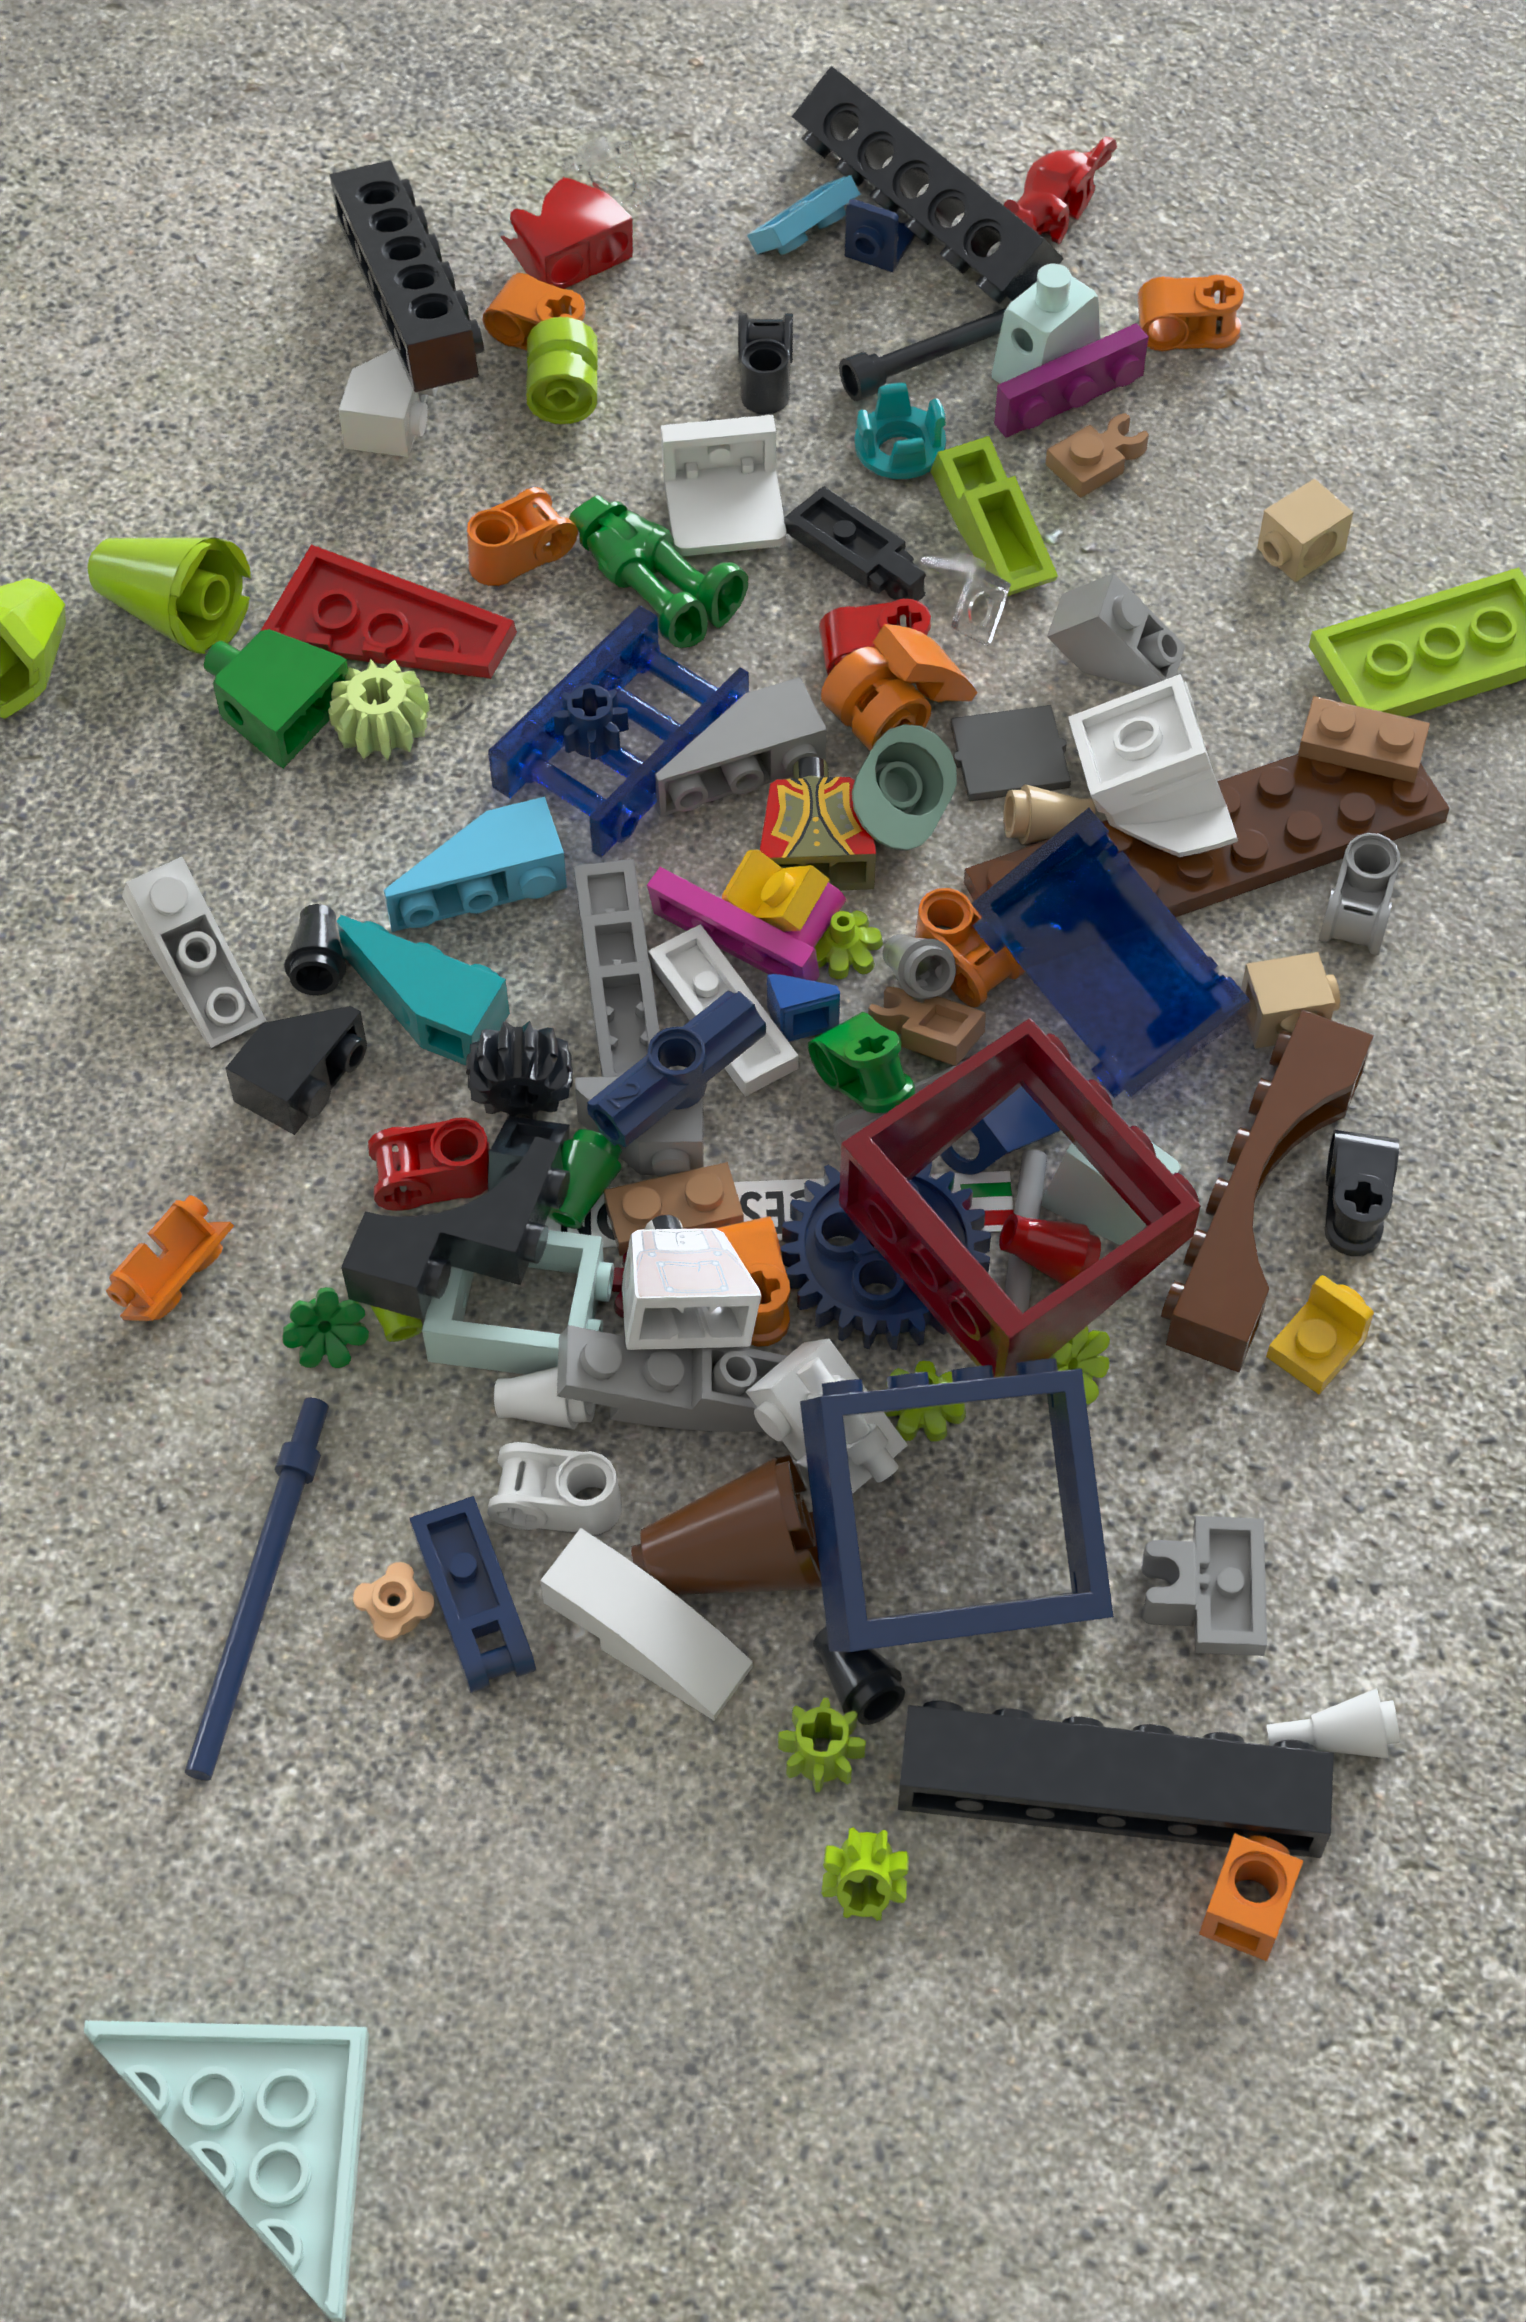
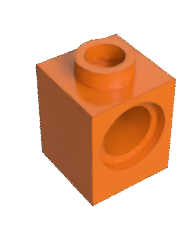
M1234 1834L1199 1935L1267 1961L1304 1860L1291 1856L1289 1850L1284 1845L1273 1839L1263 1836H1251L1247 1839ZM1243 1880L1257 1881L1268 1890L1271 1899L1261 1903L1248 1901L1240 1895L1235 1884Z

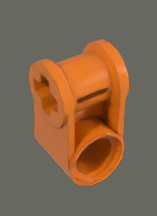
M516 273L511 276L483 313L482 321L489 334L498 342L527 351V338L533 327L541 321L553 317H569L583 321L586 315L585 301L580 294L573 290L550 285L528 274Z
M1220 274L1208 277L1185 278L1162 276L1145 282L1139 288L1137 299L1139 325L1149 337L1147 347L1155 351H1169L1191 348L1223 349L1235 344L1240 337L1241 331L1237 310L1243 304L1244 289L1242 284L1233 277ZM1217 290L1220 291L1219 304L1215 303L1214 300L1215 291ZM1217 320L1221 321V332L1219 334L1216 333Z
M532 487L526 489L516 497L490 509L479 511L471 517L467 523L469 571L472 577L479 583L488 586L507 584L530 570L545 563L557 561L565 556L577 541V526L570 519L560 517L552 507L551 496L543 488Z
M939 888L927 893L922 898L918 908L915 938L939 940L950 948L954 955L956 967L955 978L950 987L966 1005L973 1008L979 1007L986 1001L987 993L1007 978L1017 979L1024 974L1026 962L1018 945L1008 934L998 929L981 913L966 895L951 888ZM935 926H947L952 929L943 930Z
M767 1216L715 1228L725 1234L761 1293L751 1345L757 1347L770 1346L779 1342L787 1334L790 1326V1312L787 1304L790 1298V1282L785 1271L777 1232L771 1217Z

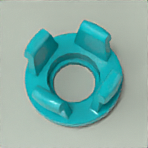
M894 383L879 387L875 411L868 414L867 410H860L857 414V429L854 442L857 457L867 469L886 478L911 479L930 472L937 453L946 449V434L943 428L946 426V416L943 405L938 398H935L929 402L927 411L911 406L906 383ZM895 437L909 439L896 441L891 456L880 450L882 444L888 439Z

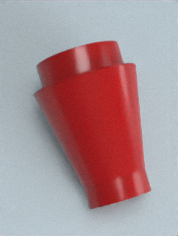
M1011 1214L1006 1219L999 1237L1000 1250L1015 1255L1062 1285L1099 1261L1101 1253L1100 1238L1097 1235L1091 1234L1087 1225L1079 1223L1026 1218L1017 1214Z

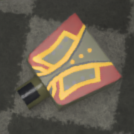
M805 757L796 761L793 765V779H776L770 784L760 851L782 868L812 865L830 879L828 883L834 885L840 891L871 890L875 886L876 848L873 838L861 826L853 808L852 789L855 780L850 777H829L828 763L819 757Z

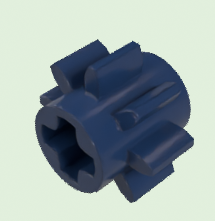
M587 683L575 689L571 694L567 692L562 694L563 710L554 712L553 718L555 734L564 735L565 752L571 753L575 751L579 755L595 760L596 757L605 755L611 749L618 751L621 748L620 732L629 730L628 709L618 707V696L615 689L607 691L600 686Z

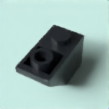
M346 1006L262 1023L225 1068L233 1101L295 1135L308 1118H315L323 1111L329 1100L332 1088L344 1073L353 1072L362 1062L367 1050V1041L361 1011L352 1006Z

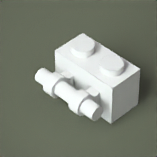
M830 1339L802 1343L746 1391L757 1406L754 1410L757 1422L771 1438L776 1441H783L797 1460L796 1462L805 1486L809 1489L810 1484L800 1401L823 1396L822 1383L859 1379ZM863 1385V1391L867 1392L868 1390ZM884 1412L843 1416L852 1494L872 1476L879 1483L894 1474L899 1466L893 1458L908 1446Z

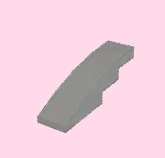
M634 859L574 866L580 923L602 1077H620L648 1054L647 1050L650 1040L656 1033L660 1032Z

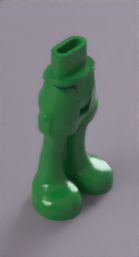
M595 495L574 509L568 518L577 526L578 533H580V544L587 551L591 552L598 563L599 571L616 586L622 588L632 587L659 615L657 626L661 636L675 647H692L703 641L707 633L708 621L716 628L724 626L739 609L746 596L749 577L741 567L732 562H725L714 566L706 575L702 574L691 566L673 547L674 538L667 528L648 521L629 510L620 501L609 503L602 496ZM659 572L682 592L673 594L654 574Z

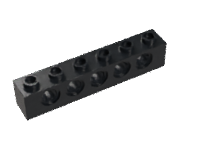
M832 65L792 115L807 130L801 137L802 141L823 159L830 152L840 158L835 168L845 177L851 175L858 188L865 180L875 187L869 196L883 209L894 213L901 209L910 216L904 225L924 243L929 245L934 238L940 241L945 247L939 254L964 275L970 267L981 275L975 284L999 305L1005 297L1014 301L1035 284L1041 267L1047 264H1060L1064 259L1041 235ZM857 129L856 133L849 138L850 134ZM893 156L889 164L883 167L885 161ZM928 184V187L925 190V192L919 197H917V194L921 190V188ZM964 213L961 221L952 227L956 217ZM1000 242L996 252L987 257L990 248Z
M391 160L329 174L338 223L414 392L479 377L476 354L484 352L479 324L476 319L470 320L464 293L462 290L456 291L454 276L449 262H442L435 233L429 234L424 210L421 205L416 206L409 179L400 180Z

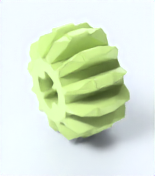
M370 659L366 670L361 672L348 667L347 675L345 676L346 681L333 683L331 707L328 711L331 725L334 726L335 731L338 733V738L342 742L344 749L357 747V751L363 759L374 751H380L388 761L392 749L397 747L410 752L413 738L425 736L427 712L430 710L427 693H424V688L420 687V680L416 677L415 671L401 673V668H399L395 660L385 668H378Z

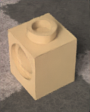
M1314 478L1264 510L1257 549L1262 552L1268 563L1274 567H1279L1294 582H1297L1346 550L1354 512Z
M1319 952L1246 963L1239 1000L1255 1049L1275 1046L1282 1029L1293 1032L1302 1010L1330 1020L1333 1011L1339 1010L1340 991L1337 980L1333 974L1326 975Z

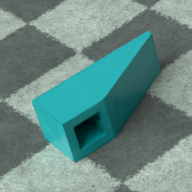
M340 915L338 918L337 926L344 958L422 1049L466 1066V1057L470 1053V1044L479 1041L481 1031L485 1029L500 1031L503 1022L506 1021L510 1014L506 979L500 977L495 971L481 964L469 965L446 956L431 944L424 942L415 944L392 935L377 923L371 921L359 922L344 915Z

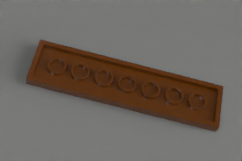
M1295 754L1217 781L1226 802L1238 842L1206 852L1178 857L1138 840L1111 826L1108 820L1095 823L1094 826H1087L965 868L964 884L978 910L998 929L1008 934L1018 945L1026 962V970L1343 859L1348 844L1358 835L1377 833L1394 841L1446 822L1450 807L1421 763L1416 781L1412 783Z

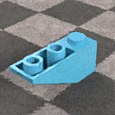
M545 797L485 811L385 888L384 894L391 931L394 932L410 927L422 928L438 920L466 913H482L494 906L526 898L538 899L554 891L566 889L564 851Z

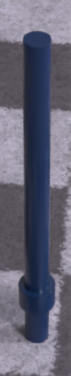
M312 1397L304 1399L291 1441L282 1444L274 1469L276 1474L279 1475V1479L184 1771L186 1775L203 1781H210L212 1779L304 1486L313 1482L321 1458V1454L316 1448L329 1410V1405L323 1400Z

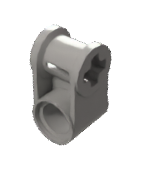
M1365 833L1358 835L1350 841L1345 851L1336 888H1332L1319 941L1328 943L1331 938L1368 946L1369 953L1379 955L1392 907L1390 898L1400 864V852L1397 845L1391 839L1377 833ZM1363 871H1370L1375 874H1367Z

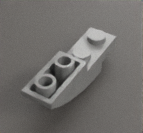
M568 1325L559 1336L557 1396L610 1406V1420L684 1430L765 1432L754 1415V1410L757 1406L746 1391L787 1356L747 1347L694 1348L693 1350H627L625 1336Z

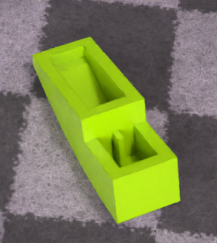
M990 436L939 451L930 472L963 539L990 581L1003 597L1056 581L1058 574L1015 476L1007 478Z

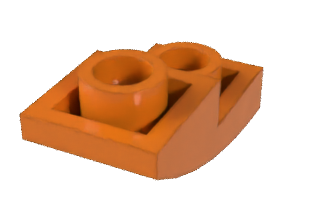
M884 624L873 641L874 645L888 660L890 671L905 682L915 683L918 690L933 701H972L978 693L944 650L924 633L903 626Z

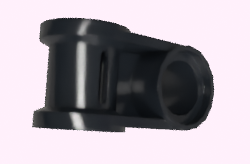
M747 313L738 314V363H740L742 404L754 413L773 414L783 410L789 402L790 364H793V313H785L782 319H749Z
M1341 1130L1333 1131L1326 1169L1328 1194L1324 1230L1329 1244L1338 1252L1348 1256H1364L1372 1253L1379 1246L1384 1231V1220L1388 1217L1393 1202V1187L1399 1157V1139Z

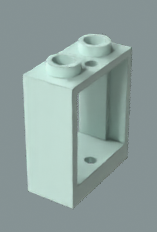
M548 1230L547 1244L538 1264L530 1262L528 1267L578 1274L568 1325L603 1332V1320L595 1319L598 1301L609 1302L614 1278V1263L604 1262L602 1237ZM451 1266L449 1282L443 1296L440 1299L433 1297L426 1312L422 1333L428 1362L525 1375L558 1367L559 1336L561 1334L463 1322L474 1272Z

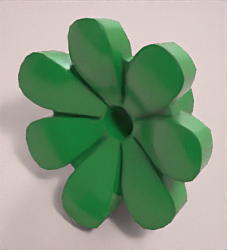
M320 1288L315 1298L311 1301L299 1300L292 1305L290 1309L292 1323L283 1327V1344L287 1348L301 1346L299 1363L303 1367L315 1368L321 1362L323 1355H327L332 1367H345L351 1361V1355L346 1345L348 1343L355 1346L364 1345L369 1338L367 1327L360 1322L365 1316V1310L359 1302L348 1299L339 1303V1297L333 1288Z

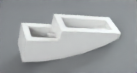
M582 1528L579 1529L540 1580L544 1604L600 1638L601 1650L715 1721L753 1668V1661L691 1606L651 1575Z

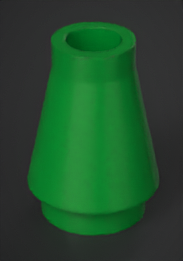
M578 1129L572 1139L565 1140L561 1155L563 1170L570 1172L569 1189L560 1209L551 1208L548 1217L565 1227L581 1228L587 1214L622 1169L621 1163L618 1161L622 1153L621 1147L618 1144L614 1146L601 1133L588 1129Z

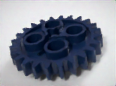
M931 1162L914 1176L909 1183L989 1273L990 1257L985 1253L990 1251L991 1233L982 1231L985 1222L984 1209L969 1210L972 1206L973 1197L971 1188L952 1193L955 1178L954 1172L949 1171L938 1179L931 1177ZM828 1164L824 1167L825 1186L807 1180L804 1183V1198L806 1201L792 1199L790 1202V1218L793 1221H786L782 1224V1241L787 1243L781 1246L782 1260L784 1266L789 1267L786 1270V1274L790 1282V1289L801 1288L797 1292V1307L799 1310L809 1309L818 1305L815 1311L816 1327L821 1328L835 1319L839 1322L838 1340L842 1342L850 1336L854 1329L863 1331L862 1341L864 1348L870 1349L877 1334H885L891 1350H897L900 1333L909 1332L912 1339L919 1346L924 1344L925 1326L929 1324L943 1335L948 1333L839 1205L840 1172ZM835 1236H844L854 1242L847 1246H835L827 1242V1240ZM870 1284H883L888 1286L891 1291L883 1295H874L868 1293L863 1288Z

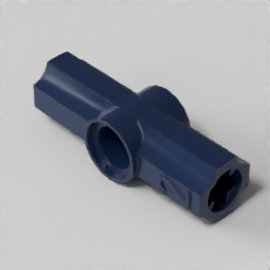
M728 990L683 1027L665 1028L656 1033L650 1040L647 1050L648 1054L587 1102L589 1116L597 1125L599 1132L614 1146L618 1144L626 1148L673 1109H685L697 1104L705 1095L707 1082L766 1035V1022L759 1015L755 1004L740 991L733 993ZM674 1066L686 1067V1068L683 1069V1070H670V1069H668V1068L674 1067Z

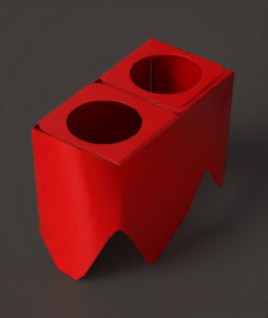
M563 177L544 197L540 216H536L524 209H514L511 211L510 221L518 238H512L511 240L503 235L501 239L528 275L539 281L566 289L632 257V217L597 183H592L593 187L576 180Z

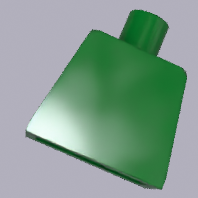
M271 629L260 631L241 651L224 641H218L208 650L204 659L205 671L215 676L213 687L219 714L224 721L283 769L330 721L328 709L331 707L333 683L346 681L345 676L348 670L347 659Z

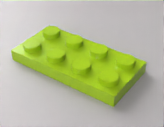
M1517 567L1312 631L1309 648L1342 703L1402 717H1408L1526 679V577L1521 569Z

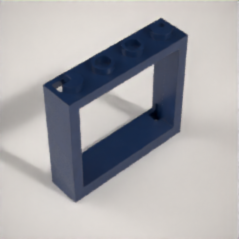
M1056 1358L1015 1363L1016 1376L994 1378L992 1365L975 1366L951 1370L953 1382L929 1385L928 1372L888 1376L886 1377L888 1389L867 1392L863 1391L862 1379L822 1383L823 1396L800 1401L829 1652H852L1114 1617L1082 1369L1058 1371ZM1047 1394L1072 1592L867 1618L843 1416Z

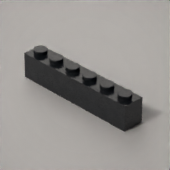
M929 1701L922 1706L908 1705L897 1810L1230 1848L1234 1834L1247 1839L1251 1836H1263L1284 1845L1289 1850L1290 1855L1321 1858L1331 1835L1334 1752L1316 1751L1313 1745L1298 1740L1279 1741L1271 1746L1245 1743L1242 1737L1226 1732H1213L1200 1738L1174 1735L1170 1728L1155 1724L1138 1725L1129 1730L1104 1727L1101 1721L1090 1717L1074 1716L1068 1717L1062 1722L1034 1719L1033 1715L1019 1709L1005 1708L996 1710L992 1714L964 1711L960 1705L948 1701Z

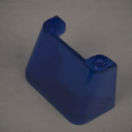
M1088 807L971 903L981 917L972 926L995 954L1004 947L1008 950L1097 1058L1099 1063L1090 1070L1110 1095L1116 1098L1124 1091L1133 1100L1251 1012L1250 999L1230 976L1226 978L1224 975H1218L1219 968L1217 963L1211 956L1208 957L1132 867L1131 861L1125 853L1121 851L1117 854L1119 849L1109 838L1108 829Z

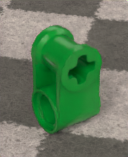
M866 1012L855 1015L808 1042L809 1056L824 1083L831 1089L838 1090L855 1101L867 1112L887 1113L915 1094L914 1082L910 1076L903 1072L898 1053L901 1051L899 1036L896 1032L888 1030L877 1023Z

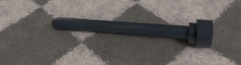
M1006 308L880 357L875 353L868 355L866 352H859L844 358L839 363L842 385L853 401H860L878 393L879 387L885 385L887 378L1000 334Z

